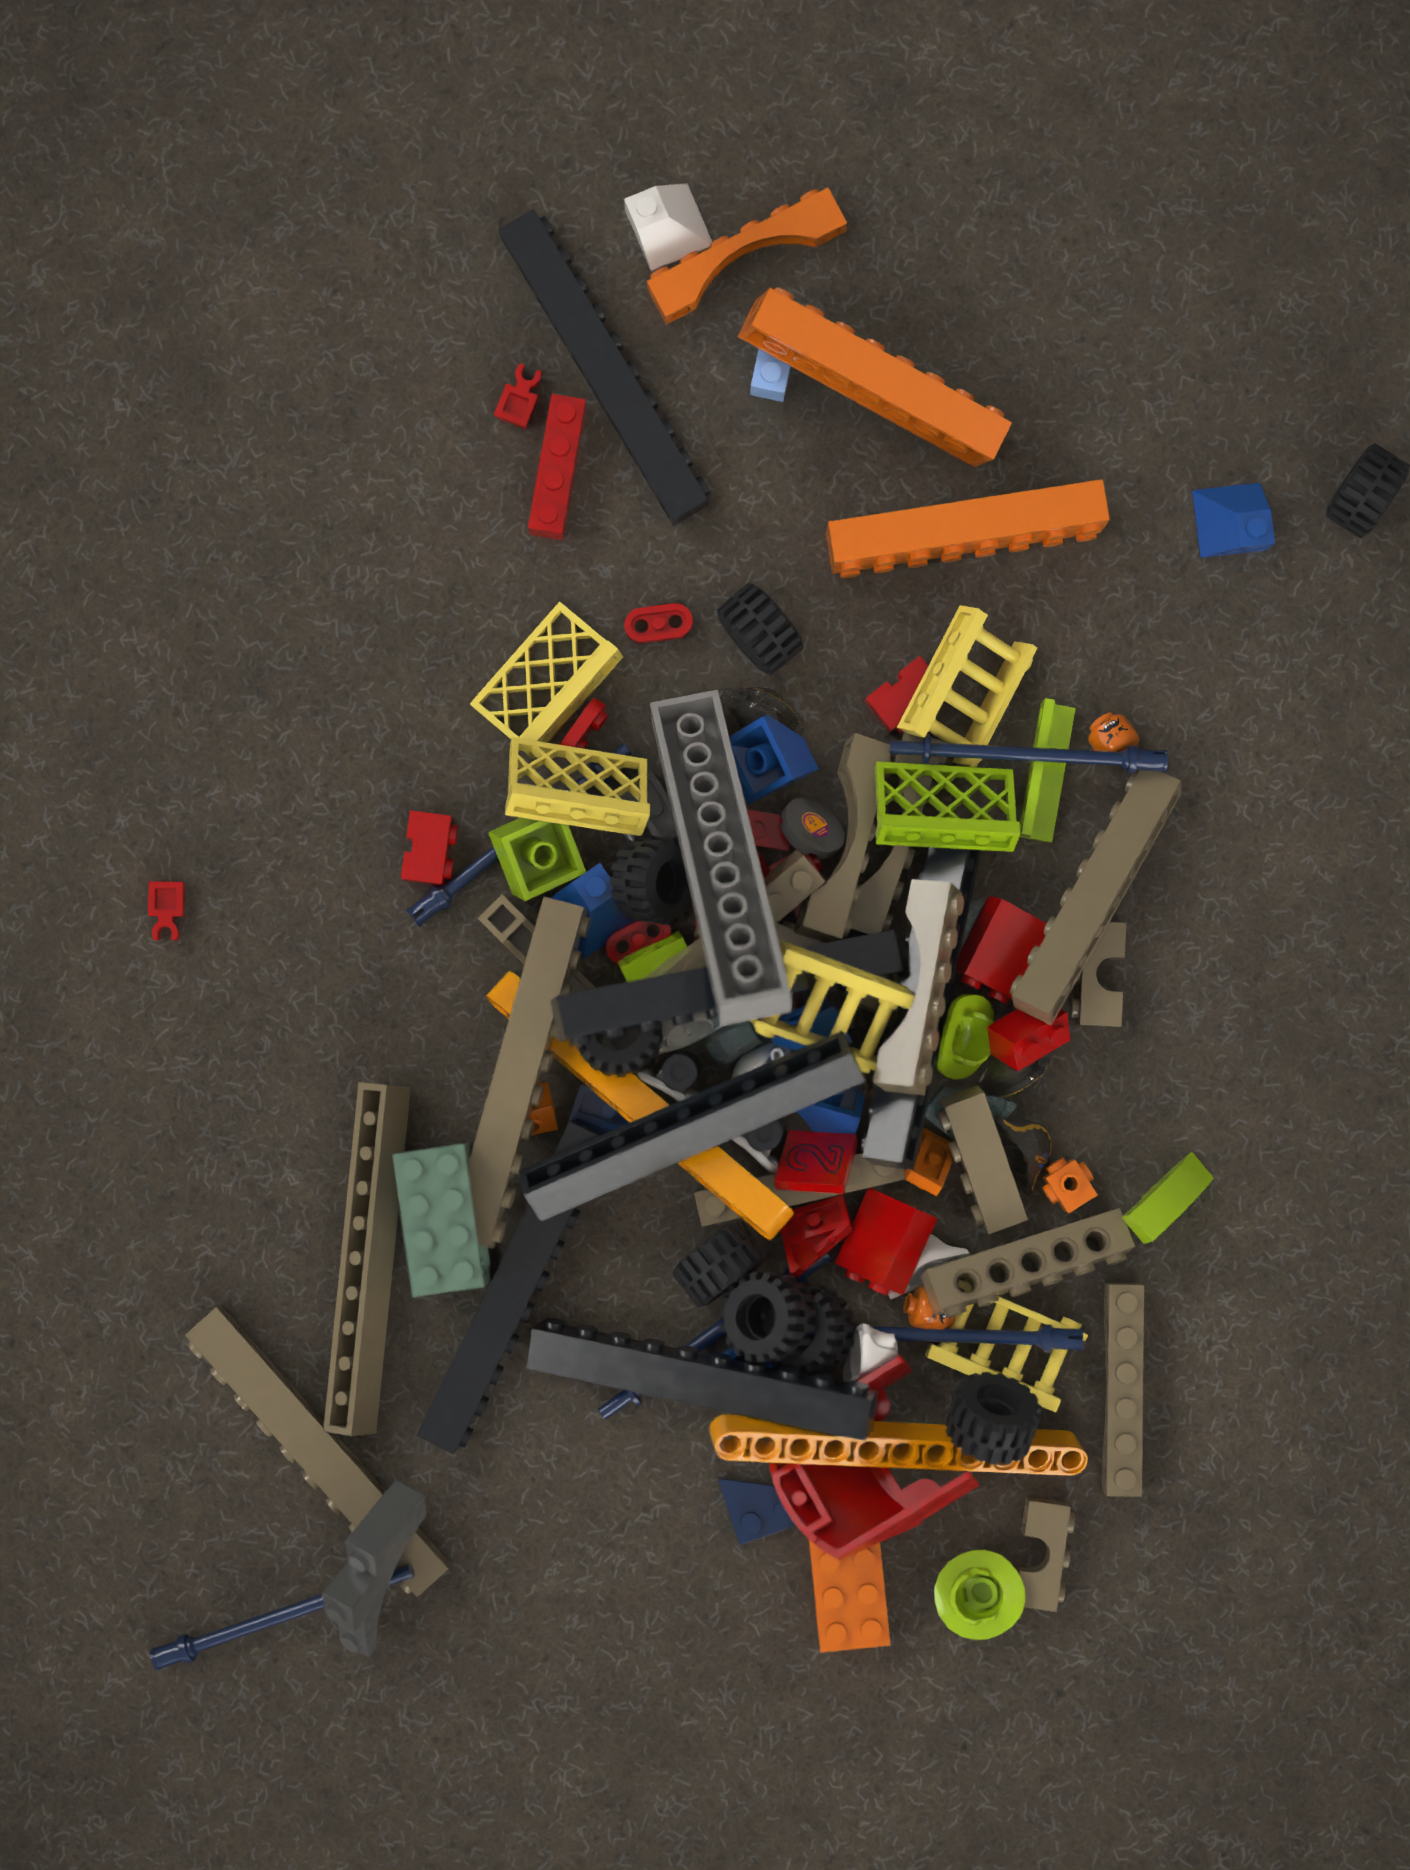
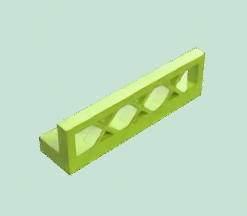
M1045 698L1040 705L1033 747L1069 749L1076 708L1057 705L1055 700ZM1030 762L1020 819L1021 834L1019 838L1052 843L1066 763Z

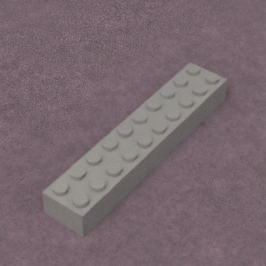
M718 690L651 702L652 726L720 1025L723 1026L791 1012V992Z

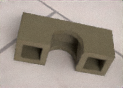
M1109 922L1076 981L1078 983L1077 997L1071 998L1070 1016L1071 1018H1076V1025L1122 1027L1123 992H1113L1104 989L1098 983L1096 971L1104 959L1125 958L1126 923Z
M1026 1497L1021 1532L1024 1536L1043 1540L1046 1545V1556L1039 1565L1035 1567L1016 1566L1025 1588V1608L1057 1612L1058 1603L1064 1602L1066 1583L1061 1581L1062 1569L1068 1568L1071 1552L1070 1547H1066L1067 1533H1073L1075 1525V1512H1070L1071 1506L1067 1502Z

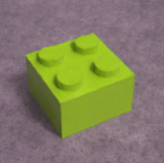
M518 818L488 832L512 895L524 901L586 873L569 825Z

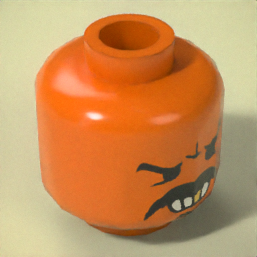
M1111 712L1106 713L1095 720L1089 728L1091 732L1088 741L1095 751L1122 752L1124 749H1128L1129 745L1137 746L1140 741L1138 733L1127 718L1121 714L1113 715Z
M923 1284L917 1287L913 1294L908 1293L905 1298L903 1312L908 1314L910 1326L921 1329H949L953 1326L956 1316L946 1318L945 1313L934 1316Z

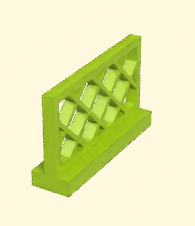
M876 762V844L1014 851L1021 832L1020 822H1017L1013 769ZM884 774H897L905 782L894 789L884 780ZM921 776H931L939 784L931 791H928L917 779ZM955 778H965L973 786L963 793L951 782ZM989 780H1004L1005 790L997 795L985 784ZM909 786L922 796L914 805L901 795ZM943 788L956 798L948 807L935 797ZM977 790L991 801L982 809L969 799ZM894 800L906 811L902 815L886 814L885 806ZM929 802L940 814L936 817H928L923 815L918 809ZM963 804L975 815L971 819L959 818L952 811ZM997 806L1007 815V821L994 820L987 813Z

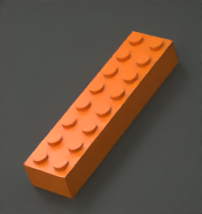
M769 288L755 300L737 337L967 464L977 467L994 460L1012 422L1003 418L1005 414L1001 410L989 405L983 407L974 402L975 397L969 392L962 389H956L955 391L944 385L945 380L931 372L922 373L915 369V363L906 357L897 355L895 358L884 351L885 347L881 343L873 339H866L865 341L854 335L855 330L849 325L842 322H836L835 324L824 318L825 314L820 309L812 305L804 307L793 301L794 296L784 289L775 288L774 290Z
M1103 479L828 521L826 541L832 574L840 573V578H852L859 576L860 570L873 568L874 573L889 572L894 570L895 564L907 563L908 568H917L928 565V559L941 558L942 563H949L961 560V554L975 552V557L980 558L996 554L995 549L1008 547L1009 552L1024 551L1029 549V544L1042 542L1043 547H1053L1063 544V539L1076 537L1077 542L1090 541L1097 538L1096 533H1101L1110 519Z

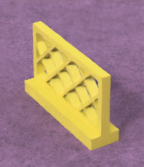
M559 601L472 700L470 705L509 739L515 737L549 743L620 662L623 656L616 646L610 641H606ZM562 613L571 621V634L553 635L552 623ZM576 626L579 627L583 632L577 633ZM547 630L548 636H542V634ZM592 638L599 644L591 655L578 656L577 639ZM572 640L573 657L554 659L553 642ZM548 642L549 659L530 661V648L535 643ZM525 655V662H519ZM584 662L583 665L579 668L578 663ZM573 663L574 675L569 681L556 682L555 665ZM549 666L550 683L532 684L531 667ZM513 668H526V685L508 687L507 674ZM502 681L503 687L496 688ZM556 688H562V689L556 694ZM551 689V701L547 706L533 708L532 691ZM527 691L528 708L509 710L508 693ZM503 693L504 711L489 712L481 705L490 694ZM533 714H539V715L534 719ZM528 715L529 726L518 737L510 730V716ZM497 717H504L505 725ZM524 751L533 760L535 759V756L531 752Z
M512 737L510 742L508 798L505 804V815L642 836L650 816V804H647V759ZM518 750L531 752L537 759L528 764L518 755ZM556 756L563 757L571 765L561 769L552 759ZM589 762L599 763L605 770L596 775L586 764ZM543 764L554 774L546 780L535 771L536 768ZM624 767L637 769L638 776L629 780L620 769ZM578 770L588 780L578 785L569 774ZM527 775L536 786L517 783V780ZM610 775L622 785L614 791L602 781ZM562 781L571 791L554 789L551 785ZM595 786L605 796L591 795L586 790ZM628 791L638 802L622 800L619 796Z

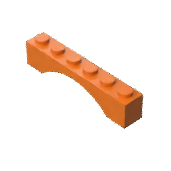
M829 188L820 192L818 189H813L800 198L801 201L791 207L788 204L782 205L772 211L771 217L760 223L758 220H753L740 229L741 232L731 238L728 235L722 236L710 244L711 248L700 254L698 251L691 252L685 255L680 260L681 263L671 269L662 267L650 275L651 279L647 280V290L665 324L667 325L696 310L703 293L712 280L728 264L742 255L762 247L778 244H800L818 247L845 233L847 221Z

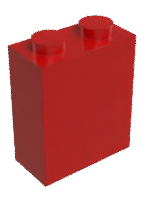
M988 896L959 954L956 972L962 975L960 981L979 990L980 986L989 989L990 993L988 996L1007 1005L1009 1000L1013 1001V994L1010 993L1014 980L1019 974L1023 976L1029 967L1027 959L1035 945L1040 947L1046 937L1043 933L1047 923L1001 898Z
M868 1188L852 1223L853 1231L846 1236L835 1264L847 1269L845 1276L864 1284L866 1279L870 1280L871 1282L868 1287L888 1296L891 1290L904 1295L938 1218L875 1189Z

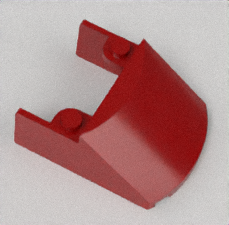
M901 1355L858 1380V1382L868 1384L869 1389L878 1390L874 1421L883 1422L891 1410V1403L884 1388L913 1371ZM798 1438V1439L794 1440L792 1443L798 1442V1441H800L802 1438ZM831 1440L827 1444H831L836 1440ZM871 1441L865 1442V1443H863L861 1446L867 1445V1444H869ZM770 1462L769 1464L777 1494L792 1521L812 1543L838 1560H842L922 1524V1520L980 1485L970 1471L942 1487L930 1479H921L902 1489L889 1467Z

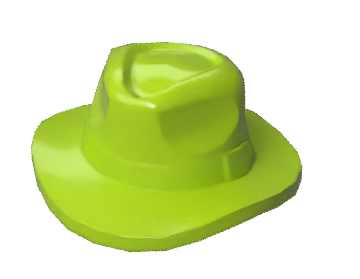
M963 994L957 997L951 1006L948 1007L937 1060V1070L943 1076L954 1080L964 1079L972 1075L991 1055L987 1027L994 1023V1011L987 999L979 995Z
M985 1549L971 1550L951 1559L940 1571L934 1587V1601L939 1617L948 1629L964 1638L985 1640L1006 1632L1017 1622L1025 1604V1588L1017 1569L1003 1555Z

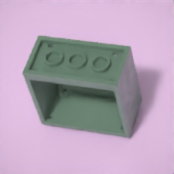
M474 1142L393 1154L413 1297L484 1287L493 1279L489 1248L479 1245L468 1162Z

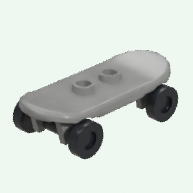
M681 1050L675 1052L664 1062L662 1070L658 1074L651 1068L639 1069L640 1072L637 1073L640 1080L662 1090L677 1101L699 1093L692 1088L687 1090L701 1072L700 1060L691 1051ZM782 1118L732 1139L754 1156L770 1173H777L779 1162L777 1158L770 1155L771 1149L779 1144L784 1131Z

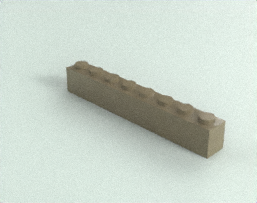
M1140 770L1138 774L1133 773L1130 776L1125 787L1127 794L1122 802L1117 801L1114 804L1109 815L1110 824L1106 831H1099L1093 843V848L1095 849L1090 859L1085 858L1078 868L1076 884L1073 888L1068 887L1064 892L1060 902L1062 908L1057 917L1052 916L1047 922L1043 933L1046 937L1040 947L1035 945L1027 959L1029 967L1023 976L1019 974L1012 984L1010 993L1013 994L1012 999L1015 1008L1049 1025L1053 1024L1180 798L1181 780L1161 771Z

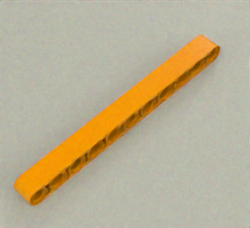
M508 971L485 996L508 1019L510 1018L521 979L511 971ZM552 1039L549 1052H553V1058L629 1123L670 1106L632 1073L625 1074L626 1077H618L614 1074H611V1076L603 1075L601 1071H596L590 1067L588 1062L581 1056L577 1046H570L569 1041L559 1043L558 1039ZM719 1146L712 1147L677 1163L752 1228L770 1241L794 1215V1212L787 1204Z
M734 1414L716 1417L709 1427V1433L717 1455L722 1459L732 1461L1069 1476L1080 1473L1087 1465V1455L1076 1435L1066 1430L1037 1429L1027 1455H1023V1458L1018 1462L1012 1460L1011 1464L1004 1465L998 1462L997 1465H994L984 1460L982 1462L977 1461L975 1457L962 1453V1449L955 1447L951 1442L952 1438L948 1437L947 1427L943 1424L874 1421L873 1431L866 1441ZM727 1435H733L729 1439H723ZM767 1436L765 1440L757 1441L758 1439ZM802 1438L800 1441L792 1443L794 1440ZM831 1440H836L831 1444H827ZM871 1441L869 1444L861 1446L863 1443ZM904 1443L902 1446L896 1447L898 1444Z

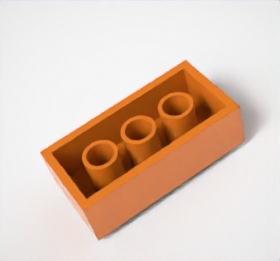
M809 1540L820 1652L891 1646L880 1543L842 1560H838Z

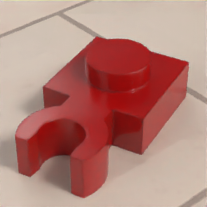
M519 364L515 371L517 384L512 386L506 383L494 417L527 430L539 399L538 395L531 393V390L540 385L542 374L541 371L537 370L533 379L525 380L522 377L525 365Z
M149 881L148 916L158 917V922L152 928L153 940L160 941L161 930L165 927L170 928L172 941L179 940L180 929L175 923V917H185V882Z

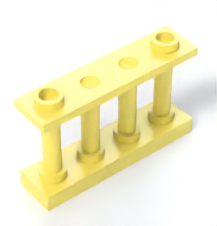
M960 605L897 728L907 734L923 738L930 732L946 743L988 745L1024 673L1030 668L1037 647L1033 644L1014 641L1012 647L983 628L988 614L979 608ZM975 640L1005 659L996 677L967 659V655ZM959 671H962L989 689L981 707L952 690V684ZM943 701L973 719L965 738L936 720V715ZM954 757L952 762L964 767H977L982 759Z
M780 940L779 946L790 990L797 974H802L803 970L815 974L814 978L817 981L797 1027L779 1021L780 1014L750 1020L755 1027L754 1030L768 1038H774L775 1035L806 1046L826 1038L812 1033L810 1030L829 986H834L835 982L847 986L848 995L830 1036L842 1030L846 1034L861 998H866L867 994L879 998L880 1006L861 1049L851 1047L858 1060L861 1072L869 1073L870 1070L875 1071L878 1057L873 1054L893 1009L897 1010L899 1006L910 1009L915 995L904 985Z
M957 1279V1287L964 1289V1293H972V1286L969 1281ZM998 1296L999 1301L996 1302L997 1304L986 1330H1001L1009 1309L1028 1317L1023 1331H1038L1041 1323L1052 1325L1053 1328L1080 1329L1082 1324L1064 1316L1061 1322ZM974 1304L965 1306L966 1312L957 1315L953 1326L949 1329H964ZM1083 1332V1341H1086L1088 1335ZM939 1342L938 1345L929 1343L925 1353L927 1358L969 1376L974 1373L982 1375V1372H990L995 1375L997 1373L1004 1374L1005 1377L1010 1379L1014 1378L1018 1380L1019 1384L1030 1388V1393L1036 1395L1038 1398L1037 1403L1041 1407L1053 1412L1057 1411L1061 1399L1053 1395L1055 1391L1053 1385L1068 1350L1053 1349L1040 1381L1036 1380L1034 1386L1021 1381L1023 1377L1021 1371L1032 1345H1017L1008 1368L1004 1367L1003 1371L999 1372L989 1367L991 1361L988 1359L995 1344L980 1343L976 1354L972 1353L969 1359L957 1354L959 1350L957 1343Z

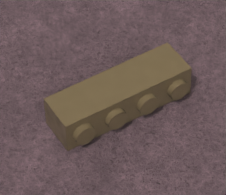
M977 1085L939 1099L943 1110L937 1111L943 1130H950L953 1142L948 1143L954 1162L961 1161L964 1174L959 1175L966 1195L972 1193L976 1204L970 1207L976 1225L980 1226L983 1224L988 1234L1027 1221L1028 1218L983 1090Z

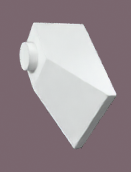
M688 184L654 186L624 199L626 214L651 272L679 261L691 252H700L710 248L712 240Z

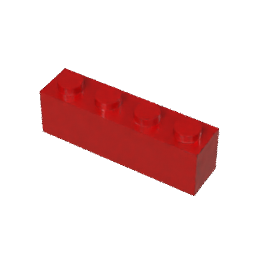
M551 394L528 524L530 535L564 541L587 411L585 399Z

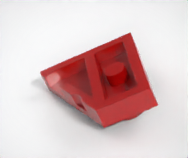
M843 1194L792 1210L794 1215L782 1227L781 1234L789 1270L793 1277L797 1278L853 1231L847 1202Z

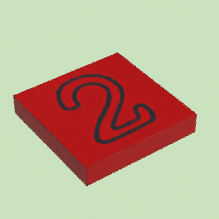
M789 1130L774 1180L776 1190L844 1194L858 1144L856 1134Z

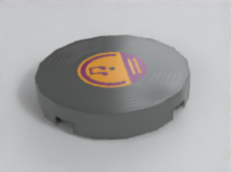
M801 797L793 799L781 812L780 818H782L783 823L780 826L789 843L799 852L807 856L809 853L818 855L817 859H827L833 857L844 844L845 833L843 826L837 816L825 805L813 799Z

